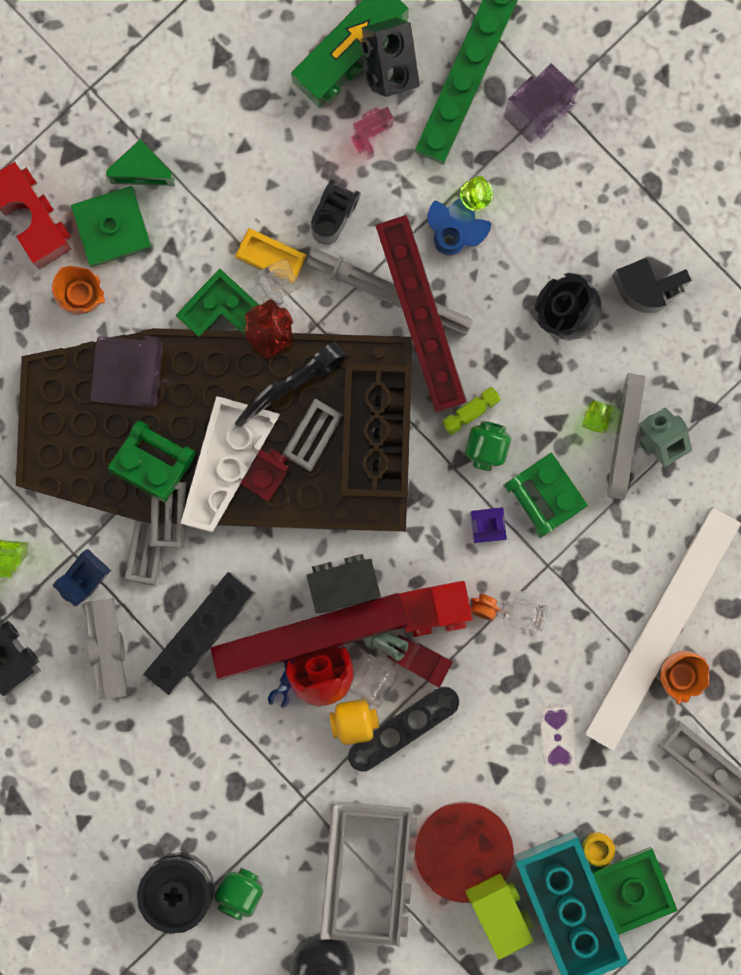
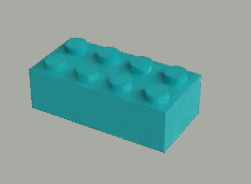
M573 831L513 855L560 975H602L629 964L580 841Z

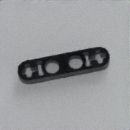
M441 686L425 695L379 726V728L373 730V737H375L377 746L384 752L383 755L378 756L376 750L369 755L370 762L365 765L363 761L357 763L354 760L357 756L356 749L361 747L363 751H366L373 744L370 742L353 744L348 752L350 765L357 771L366 772L453 715L459 707L457 693L450 687ZM442 692L445 696L451 694L453 696V699L450 701L452 707L448 710L444 707L438 708L434 712L439 717L432 720L430 711L423 703L429 701L432 707L439 701L438 694ZM420 710L426 714L427 722L422 728L415 729L409 725L408 716L412 711ZM392 728L399 733L400 740L396 746L387 747L381 742L380 736L384 730Z

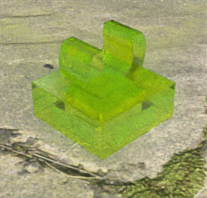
M0 540V577L12 578L13 572H16L17 565H21L28 555V542Z

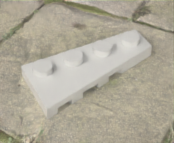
M216 396L181 524L209 532L214 531L280 414L262 410L242 427H236L235 421L248 405Z

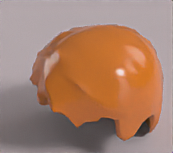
M66 266L59 269L52 283V294L57 305L64 311L75 315L86 314L95 310L101 303H105L104 291L100 288V279L91 270L77 266Z
M688 650L677 651L671 654L662 665L660 680L665 692L676 701L677 705L681 702L687 703L691 696L702 694L709 686V665L707 661L700 655Z

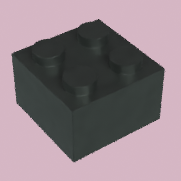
M359 554L344 558L345 565L333 568L332 562L312 566L313 573L307 574L306 577L315 613L381 598L372 559L365 560L364 555Z

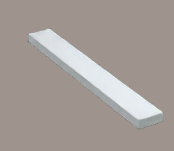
M714 507L710 508L585 730V735L609 749L615 750L741 525L739 521Z

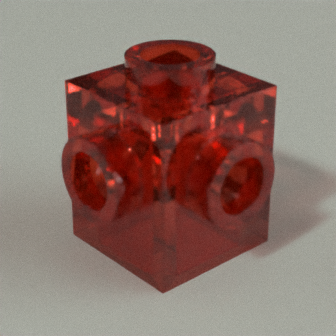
M273 299L261 305H256L245 314V336L249 343L256 347L266 359L293 344L291 328L293 319L288 310L284 307L280 308Z

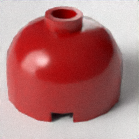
M341 645L342 649L334 647L296 658L293 663L289 660L286 675L298 698L309 705L321 707L334 704L348 694L353 684L354 668L351 657L344 646Z

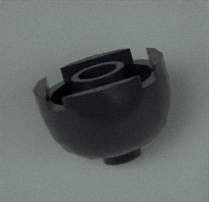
M566 273L564 274L566 277H562L559 280L553 278L543 287L536 300L535 311L538 312L539 321L537 320V323L545 332L552 337L571 341L581 339L595 329L602 315V301L596 288L578 274Z
M319 933L298 943L291 956L289 972L290 975H354L355 962L346 942L333 939L321 940Z

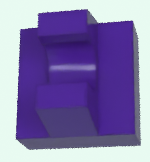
M503 507L470 511L474 543L507 540Z

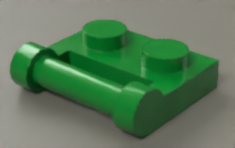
M138 420L132 427L129 437L108 466V470L124 481L166 503L193 462L196 451L187 446L185 448L180 447L148 429L149 425ZM143 440L177 459V462L172 467L139 449V444Z
M552 452L503 484L508 493L512 491L537 528L534 531L539 538H542L588 506ZM528 479L553 513L554 517L549 521L546 520L522 485Z

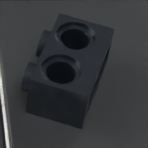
M393 18L361 27L363 34L361 49L367 59L368 70L366 72V80L371 90L384 97H388L420 87L411 22ZM388 35V44L383 49V40ZM393 68V75L388 80V73Z

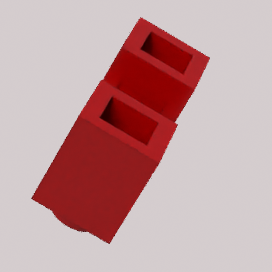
M14 161L0 170V211L5 216L18 209L31 211L32 221L30 226L16 237L32 263L40 270L72 250L67 242L72 237L61 221L55 223L50 213L55 210L44 194L41 196L37 195L33 186L38 183L29 169L26 167L22 170Z

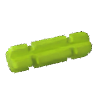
M489 387L481 393V397L478 398L476 396L459 408L455 415L451 414L442 421V425L448 434L453 435L462 428L463 424L466 426L485 413L487 407L492 408L499 403L501 398L493 387Z

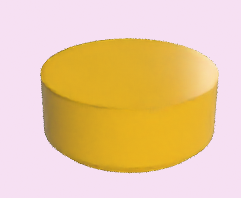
M593 832L588 834L582 841L581 846L590 865L602 867L609 864L614 858L615 846L606 834Z

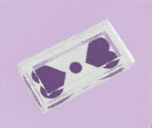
M573 705L539 706L544 772L578 770Z

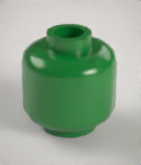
M481 421L480 425L471 428L465 454L470 460L474 461L473 467L484 471H491L493 466H502L506 462L511 437L505 432V426L489 421Z
M240 868L238 873L227 872L214 896L215 901L219 904L217 910L239 921L243 917H251L263 895V888L256 882L258 876L244 868Z

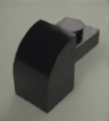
M647 257L616 269L612 275L624 302L631 308L644 313L661 311L667 305L663 297L664 295H666L667 300L685 293L684 287L692 281L687 269L656 281Z

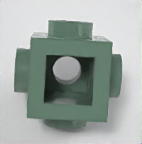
M666 407L648 416L638 424L641 433L639 443L647 455L653 454L664 467L692 451L686 423L679 415L674 416Z

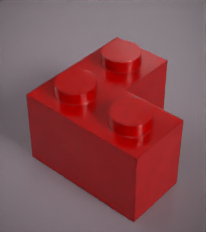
M465 581L399 593L408 626L405 627V632L412 631L413 637L433 634L431 627L445 626V631L447 632L467 628L466 622L473 620Z

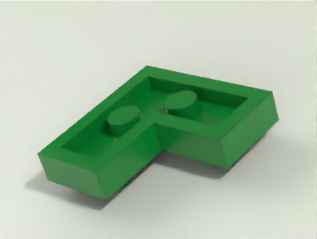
M219 268L176 314V317L200 338L201 334L205 330H209L221 316H224L235 328L246 335L268 313Z

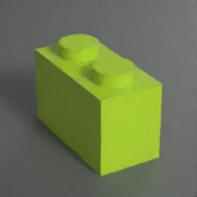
M500 873L465 891L498 960L534 942L529 930L534 928V925L526 909L521 912L519 911L516 902L521 900L512 881L506 884Z

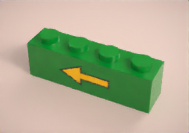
M362 0L291 72L292 83L319 109L325 103L331 104L342 91L340 87L348 79L351 82L354 81L364 69L362 65L367 59L361 49V39L363 38L361 27L393 18L407 21L409 8L401 0ZM388 35L383 40V49L386 47L385 42L389 39Z

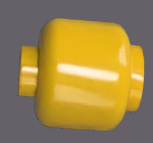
M364 699L340 702L336 705L335 712H330L333 738H339L340 742L344 745L369 742L373 738V729L379 728L377 709H370L369 704Z

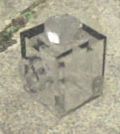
M368 654L350 684V692L379 709L399 676L398 670L394 668L396 663L382 654H379L377 658Z

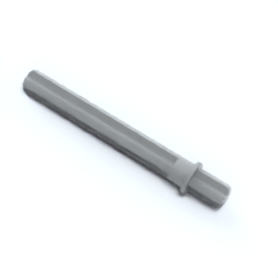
M313 249L310 253L307 265L331 276L330 280L333 281L336 278L402 308L394 283L343 261L344 257L342 256L338 259L319 249ZM436 303L443 327L466 336L473 320Z

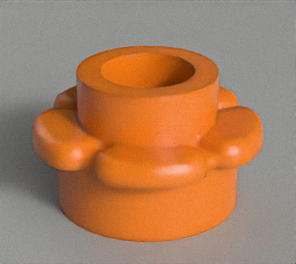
M479 594L478 598H471L470 600L472 603L471 613L482 619L494 621L496 613L501 612V609L496 606L498 601L488 595Z

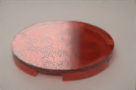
M453 802L435 810L422 824L415 842V859L421 877L433 892L454 902L469 903L470 900L465 892L466 890L500 873L506 881L513 864V842L506 825L492 810L474 802Z

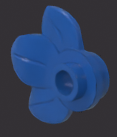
M469 195L455 200L448 208L441 202L434 200L428 211V224L435 232L433 238L434 245L444 255L458 254L464 246L479 245L487 237L491 229V222L475 219V208ZM446 235H452L456 242L452 245H447L443 238Z

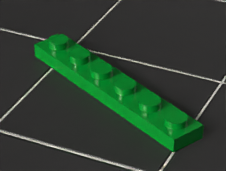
M482 0L415 148V153L442 165L445 164L518 0Z

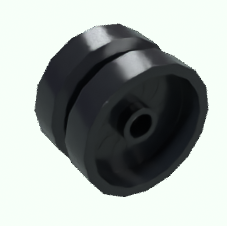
M184 852L169 853L156 860L142 877L137 891L138 908L144 920L156 930L168 934L184 933L197 926L207 914L215 893L214 878L208 866L198 857ZM172 888H178V893H182V895H174L172 893Z

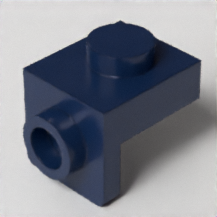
M86 549L78 556L67 572L53 583V587L60 593L63 599L77 607L95 592L112 570L89 549Z

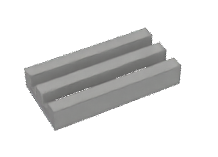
M314 399L282 455L311 472L344 415ZM319 408L323 412L297 456L292 454ZM329 415L333 416L332 422L308 462L304 461V457Z
M179 482L175 488L178 489L177 541H172L173 492L165 503L164 540H159L160 500L152 496L150 547H185V525L181 524V520L186 506V482Z
M135 520L124 577L125 581L158 586L164 553L163 547H156L151 578H146L151 552V523ZM142 524L148 525L141 566L139 576H135L133 573ZM159 524V540H164L165 524Z

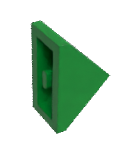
M141 139L106 170V177L111 184L175 186L172 172Z

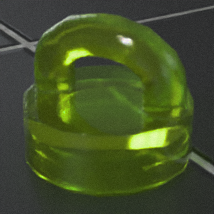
M477 176L463 183L460 196L463 204L468 209L479 211L490 205L493 199V190L483 176Z

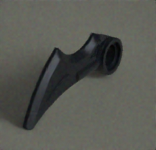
M337 342L325 346L294 373L280 381L267 385L242 411L234 424L236 427H242L277 399L302 385L318 373L320 376H324L332 372L345 361L346 354Z

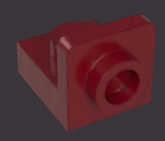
M271 448L268 453L261 449L257 453L258 457L241 482V485L270 502L290 470L284 464L287 458Z

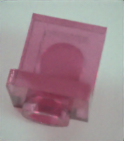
M388 106L381 110L376 107L362 115V120L353 124L354 135L351 136L352 143L358 154L364 152L368 160L374 157V149L369 139L393 127L394 117Z

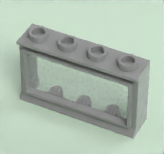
M333 801L320 931L321 940L333 939L396 945V947H400V937H407L408 917H402L403 904H410L411 884L405 883L406 871H413L414 850H408L409 837H416L417 817H411V808Z

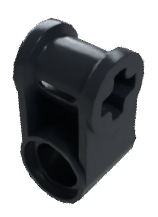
M333 178L329 181L311 220L312 236L318 243L328 245L334 243L339 238L347 220L351 217L358 204L361 192L357 190L352 192L337 185V180ZM322 221H330L334 224L335 228L331 232L324 233L318 230L317 226Z

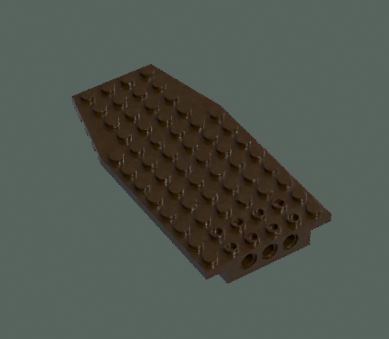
M152 328L134 334L114 336L106 340L91 341L73 347L58 348L21 356L15 486L143 523H151L152 496L110 473L108 470V466L129 437L132 427L138 420L149 425L148 429L180 447L185 448L187 446L196 451L193 462L179 481L186 482L187 502L216 396L248 405L267 385L280 381L294 373L322 348L337 342L347 356L339 367L324 376H320L318 373L264 409L280 415L263 443L261 450L268 453L271 448L281 455L314 399L344 415L313 470L309 472L287 459L284 464L290 470L270 502L240 483L216 526L406 532L412 338L403 336ZM319 408L292 454L296 456L299 454L323 412ZM329 415L304 457V461L308 462L332 422L333 416ZM143 440L138 446L139 449L172 467L177 462V459ZM256 455V457H255L254 461L252 462L251 466H252L253 463L255 462V460H256V458L258 457V455ZM174 489L172 524H177L178 489ZM160 501L159 524H165V503Z

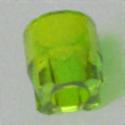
M594 400L589 402L582 427L594 432L607 433L613 406Z

